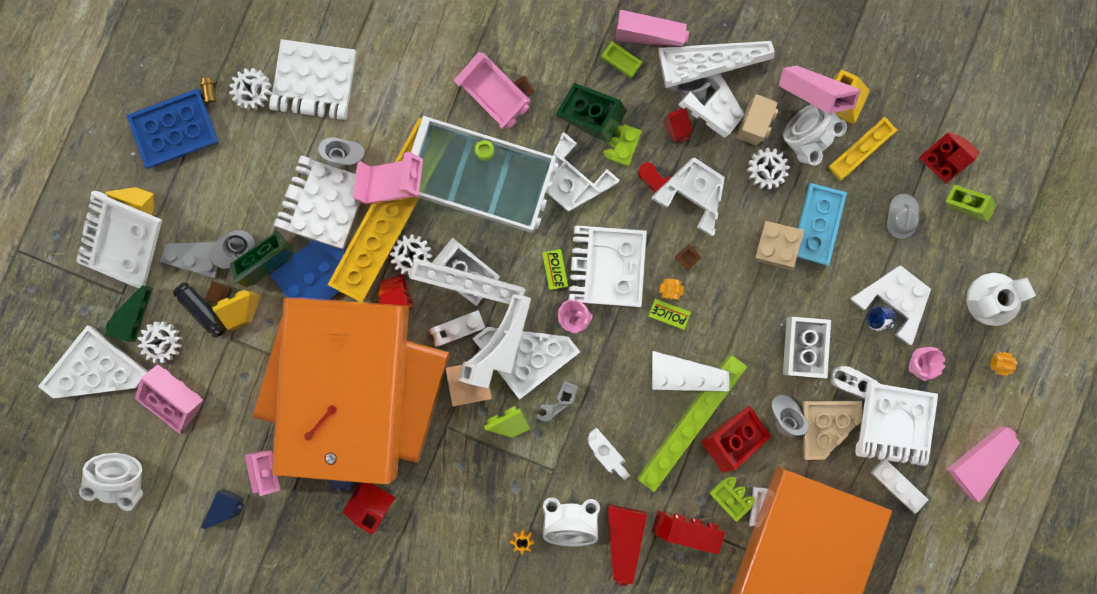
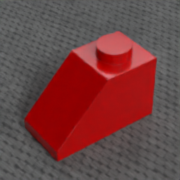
M680 108L668 114L663 123L673 144L678 141L683 143L690 139L689 136L693 130L686 108Z

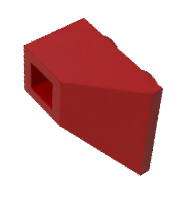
M947 132L921 154L919 158L946 184L974 162L979 151L966 138Z
M360 482L342 513L356 526L373 535L379 528L396 497L372 483Z

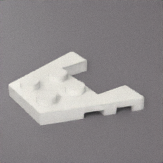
M721 73L704 77L710 80L711 86L715 89V92L704 106L691 92L682 99L679 106L683 109L687 107L693 111L691 113L696 118L700 116L707 121V126L725 138L743 118L744 113Z
M563 132L553 155L556 157L555 163L558 164L556 174L551 175L550 181L553 183L550 193L547 194L567 212H570L618 184L620 180L607 169L594 184L564 159L577 143Z
M691 158L651 199L663 207H668L675 193L678 192L705 210L697 228L709 236H714L716 230L714 229L715 220L718 219V203L721 201L725 177L698 159Z
M898 266L858 294L852 296L850 300L862 310H866L873 299L878 296L906 318V321L895 335L907 345H912L931 289L905 268Z

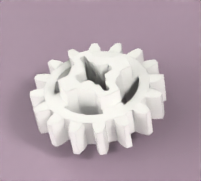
M245 68L244 74L237 72L239 77H233L232 79L235 83L229 85L233 88L229 92L234 96L232 100L238 103L239 107H244L249 111L251 107L257 110V105L264 107L263 101L269 102L267 95H272V92L268 90L272 87L268 82L269 78L264 76V73L260 70L257 72L254 68L251 69V72Z
M766 148L764 152L760 149L757 152L758 155L753 154V160L748 162V165L751 167L747 169V172L752 173L748 178H754L753 185L759 183L760 189L766 186L767 190H770L772 185L774 188H777L779 183L783 184L785 182L783 178L789 175L785 172L790 168V166H785L788 159L781 158L783 153L777 155V149H774L772 152H770L769 148ZM763 158L762 164L757 165L759 159ZM767 165H768V168L771 169L770 172H769L767 169H765V167H766ZM780 173L778 178L773 180L774 174Z
M411 234L410 239H408L404 235V241L401 242L397 239L396 241L399 245L392 247L395 252L390 253V255L395 257V259L391 263L398 264L395 269L400 270L402 268L401 274L403 275L407 271L410 274L411 268H407L401 263L408 262L411 267L413 261L407 258L410 255V250L416 253L413 258L420 259L424 256L423 260L429 262L428 259L433 258L432 255L428 254L432 250L431 247H425L428 242L425 240L421 243L422 238L420 236L415 239L414 235ZM411 243L418 244L422 248H413ZM404 246L405 249L403 253L399 255L400 250Z
M154 322L153 325H146L148 330H141L144 336L138 337V340L142 341V344H139L138 347L143 348L140 354H147L146 360L153 359V363H159V361L166 363L167 359L173 360L172 354L178 355L179 352L176 349L182 347L181 344H178L182 337H177L180 331L173 330L174 325L172 324L167 326V322H161V324ZM161 339H162V340H166V341L160 343L159 345H158V344H155V343H158L159 341H161Z

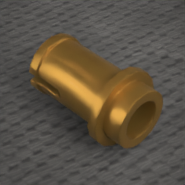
M212 78L200 79L201 83L199 85L202 86L204 103L216 102L213 86L215 82Z

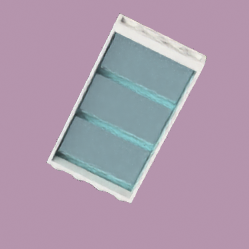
M423 116L411 153L423 159L419 195L416 197L530 233L534 232V228H539L541 218L538 216L540 210L544 211L547 200L544 197L546 192L550 193L553 183L550 181L552 174H556L558 164L555 163L556 157ZM482 140L491 142L494 147V156L487 161L479 160L475 155V146Z

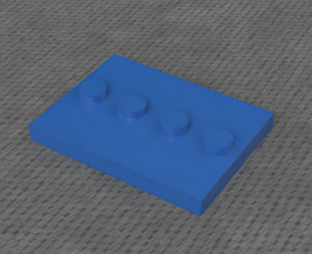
M199 89L126 115L146 169L219 143Z
M312 240L292 256L288 262L271 273L270 277L288 298L332 300L340 291L330 287L328 283L347 247L345 246L344 250Z

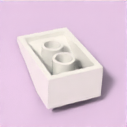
M454 238L448 242L432 262L495 280L500 278L496 272ZM458 291L476 306L483 298Z

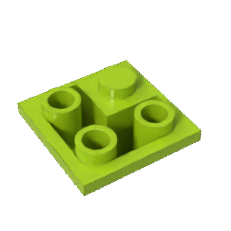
M515 406L505 410V415L501 417L497 414L487 419V424L484 426L487 431L512 438L530 429L521 407L516 409Z

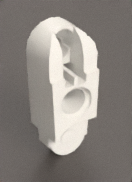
M847 366L836 367L830 374V381L834 387L864 400L868 382L880 384L878 381ZM840 374L845 376L844 381L838 379ZM861 381L865 384L863 391H860L858 388V384Z
M596 427L589 433L587 438L588 444L603 466L611 474L616 470L625 481L630 477V474L622 466L625 460Z

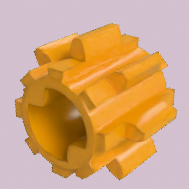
M664 279V283L660 284L659 293H662V298L679 300L684 290V286H681L682 281Z
M995 353L990 363L991 370L995 371V374L1002 376L1013 374L1017 365L1016 358L1012 357L1013 354Z
M524 529L521 530L520 534L514 532L515 539L510 540V543L515 545L513 551L519 550L521 555H523L525 550L531 552L530 545L534 544V540L530 539L532 533L526 534ZM519 538L521 540L526 539L528 543L526 545H519L517 540Z

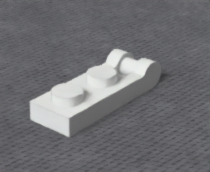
M479 310L433 327L429 329V332L434 337L435 341L433 343L435 347H439L485 329V325ZM443 330H445L447 334V337L442 338L440 332Z

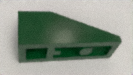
M142 285L112 315L106 324L107 331L105 335L127 342H135L153 287Z

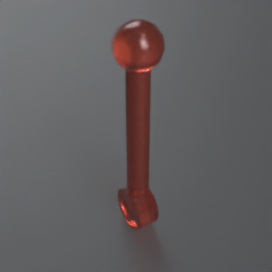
M329 406L327 413L312 430L305 433L304 438L306 440H311L314 432L329 415L337 411L336 406Z

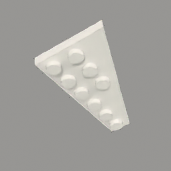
M771 41L659 48L658 52L665 88L774 58L775 54Z

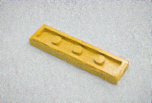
M883 117L828 168L840 181L843 180L889 139L897 129L886 117Z

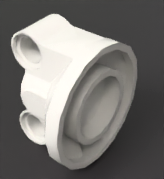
M811 104L799 111L788 122L784 129L783 137L785 142L797 154L799 162L816 166L822 161V151L832 144L834 137H840L845 134L847 124L844 120L839 119L835 113L828 114Z
M989 273L981 275L972 282L967 290L966 302L969 312L976 320L984 325L998 326L1007 324L1014 319L1020 310L1021 302L1036 296L1027 277L1012 280L1004 274ZM1001 290L1006 298L1004 306L998 302L997 298Z
M107 453L95 456L85 463L82 471V487L79 489V494L84 500L92 501L98 498L105 503H117L122 510L130 511L142 498V466L136 458L127 454Z
M556 498L546 499L543 504V514L545 516L543 539L551 544L569 547L587 546L596 543L598 540L597 519L600 511L599 503L596 500L589 499L583 505L560 504ZM550 506H554L557 508V510L555 512H549L547 508ZM593 508L596 512L589 514L586 512V509Z

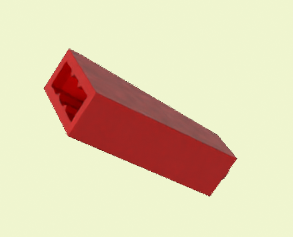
M608 504L607 514L612 577L618 585H633L647 513Z

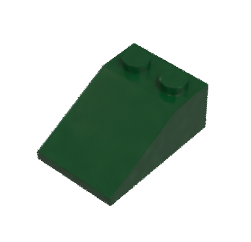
M574 83L559 107L556 116L589 135L609 143L627 110L620 99Z

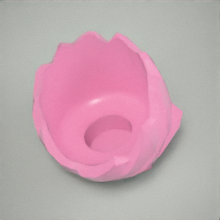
M569 299L563 302L558 310L559 324L566 331L575 334L586 330L593 316L589 313L588 308L578 300Z
M933 347L916 349L909 362V372L924 381L936 378L942 374L941 371L945 368L943 352Z

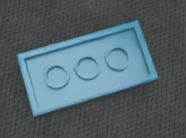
M813 183L808 185L798 229L804 230L798 259L825 266L830 265L847 192Z

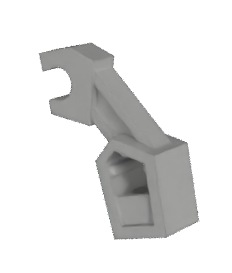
M564 381L557 396L558 402L554 405L541 404L540 408L546 410V415L541 416L538 414L537 419L545 422L550 421L552 417L568 405L573 404L578 386ZM563 391L572 394L569 401H561L560 398H562Z

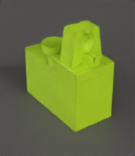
M957 185L952 187L945 201L950 209L985 222L989 221L996 207V203L991 196Z

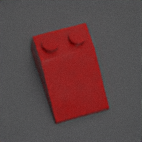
M749 405L712 430L701 440V443L720 471L724 473L736 470L768 441L771 435Z

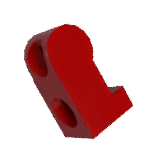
M650 162L641 164L638 170V177L654 193L671 179L670 176L664 179Z

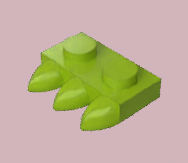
M625 124L624 126L619 125L615 131V134L619 137H612L609 142L615 149L604 150L605 157L613 162L629 167L642 130Z
M729 477L725 480L722 479L709 494L737 522L752 508L754 497L750 496L742 499L745 494V487L733 489L736 477Z

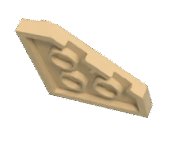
M802 401L803 416L806 418L809 426L807 433L803 435V458L805 460H825L830 455V452L849 435L853 428L862 422V401Z

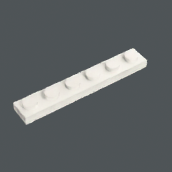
M414 258L409 274L410 279L510 304L513 294L524 296L526 290L521 286Z

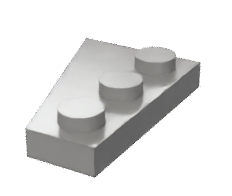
M215 242L165 244L160 260L162 263L217 278L220 267L213 264L210 259V249Z

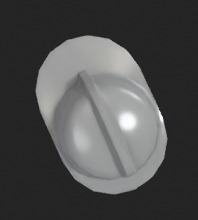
M701 78L668 88L680 92L682 99L691 92L700 103H703L706 100L707 88L711 85L709 79Z
M331 137L322 140L318 147L321 157L325 159L329 166L334 168L356 164L364 157L363 147L353 141Z
M900 194L891 200L887 228L893 237L905 239L910 237L919 223V205L912 196Z
M234 230L212 245L210 259L217 267L223 269L231 268L230 263L255 247V241L249 233L242 230Z
M785 395L776 396L772 401V410L776 417L777 430L790 439L807 433L809 429L808 422L796 402Z

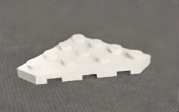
M87 325L38 387L52 398L138 388L141 377L149 371L92 326Z
M487 327L472 339L482 350L498 328ZM522 331L511 374L502 371L498 372L516 396L521 399L580 353V351L567 336Z

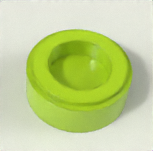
M487 140L478 142L475 146L476 157L482 161L490 160L494 156L493 144Z

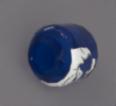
M875 306L867 313V324L876 331L890 330L896 324V314L890 307Z

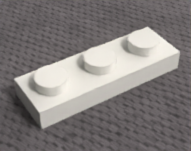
M883 459L872 470L871 474L912 513L916 514L928 501L887 460Z

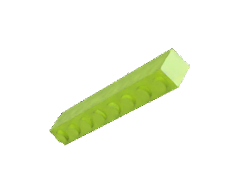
M727 355L718 367L719 369L729 371V391L747 368L746 365L733 355ZM701 391L637 476V479L655 492L729 391Z

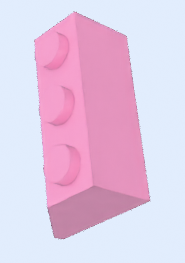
M159 365L141 377L135 400L179 434L183 432L194 418L203 402V399L197 393L191 391L182 381L177 380L168 370L163 369Z

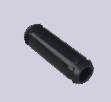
M181 283L174 289L173 296H177L179 303L208 333L212 334V337L218 338L227 330L210 305L192 287H189L188 283Z

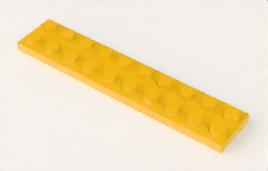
M420 117L395 162L403 161L404 153L412 151L422 121ZM433 128L422 163L419 192H424L453 138L452 134ZM409 197L372 203L328 285L359 302H364L420 198Z

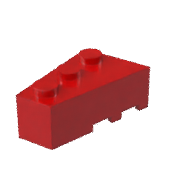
M403 274L381 281L379 304L409 306V311L415 309Z
M661 510L657 511L651 531L667 542L719 555L725 532L720 530L719 525L708 522L704 524L702 520L693 517L687 519L684 515L678 513L671 514Z

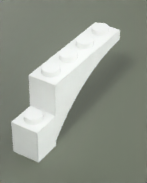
M513 294L506 315L493 337L473 358L467 362L463 361L458 381L489 388L493 369L511 374L531 298Z

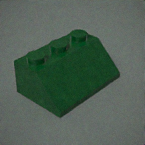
M276 231L230 263L235 282L246 288L258 283L261 277L272 273L277 266L288 262L294 255L292 247L280 232Z

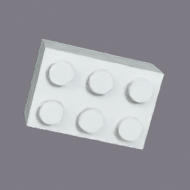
M802 317L787 318L783 375L827 378L831 320Z

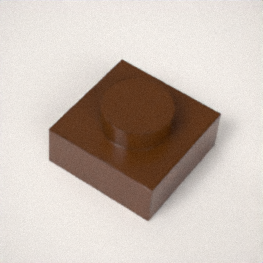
M522 76L514 82L527 97L536 92L526 76Z
M688 244L674 258L688 271L702 257Z
M211 282L205 300L217 303L222 299L229 298L232 288Z

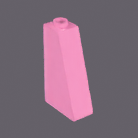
M624 10L619 12L615 41L665 47H681L685 42H688L689 31H686V24Z
M799 66L783 68L779 86L828 114L855 108L860 93L858 88Z
M997 427L946 469L971 500L980 502L1020 444L1016 438L1017 434L1011 428Z

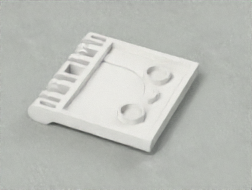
M281 39L273 91L269 103L270 110L279 111L281 109V111L285 112L288 108L289 99H293L292 112L298 113L300 100H302L301 114L315 116L317 103H319L318 117H323L326 104H331L330 118L334 119L337 112V119L346 120L356 61V50Z
M300 156L298 164L301 166H297L295 170L300 174L307 175L308 179L305 181L298 177H292L291 181L297 185L304 186V189L290 184L285 198L297 202L298 205L288 201H283L282 206L295 210V213L291 216L285 212H279L278 217L291 221V223L276 219L273 226L280 230L344 250L361 204L360 201L353 199L356 174L331 167L305 156Z
M92 191L89 208L100 214L94 212L87 213L86 218L88 220H85L82 232L85 236H82L81 242L93 248L80 246V253L77 255L76 262L136 288H140L142 285L146 286L162 220L111 199L104 193Z
M574 226V234L589 235V237H573V241L576 243H588V249H572V253L587 254V258L572 257L571 271L586 272V275H570L572 280H585V287L571 286L569 291L584 292V295L569 294V299L590 304L641 307L647 231Z
M868 382L860 438L855 450L856 455L873 458L876 454V457L880 460L900 461L901 463L909 460L911 464L926 466L929 462L938 394Z

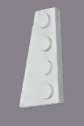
M653 351L652 390L729 391V371Z

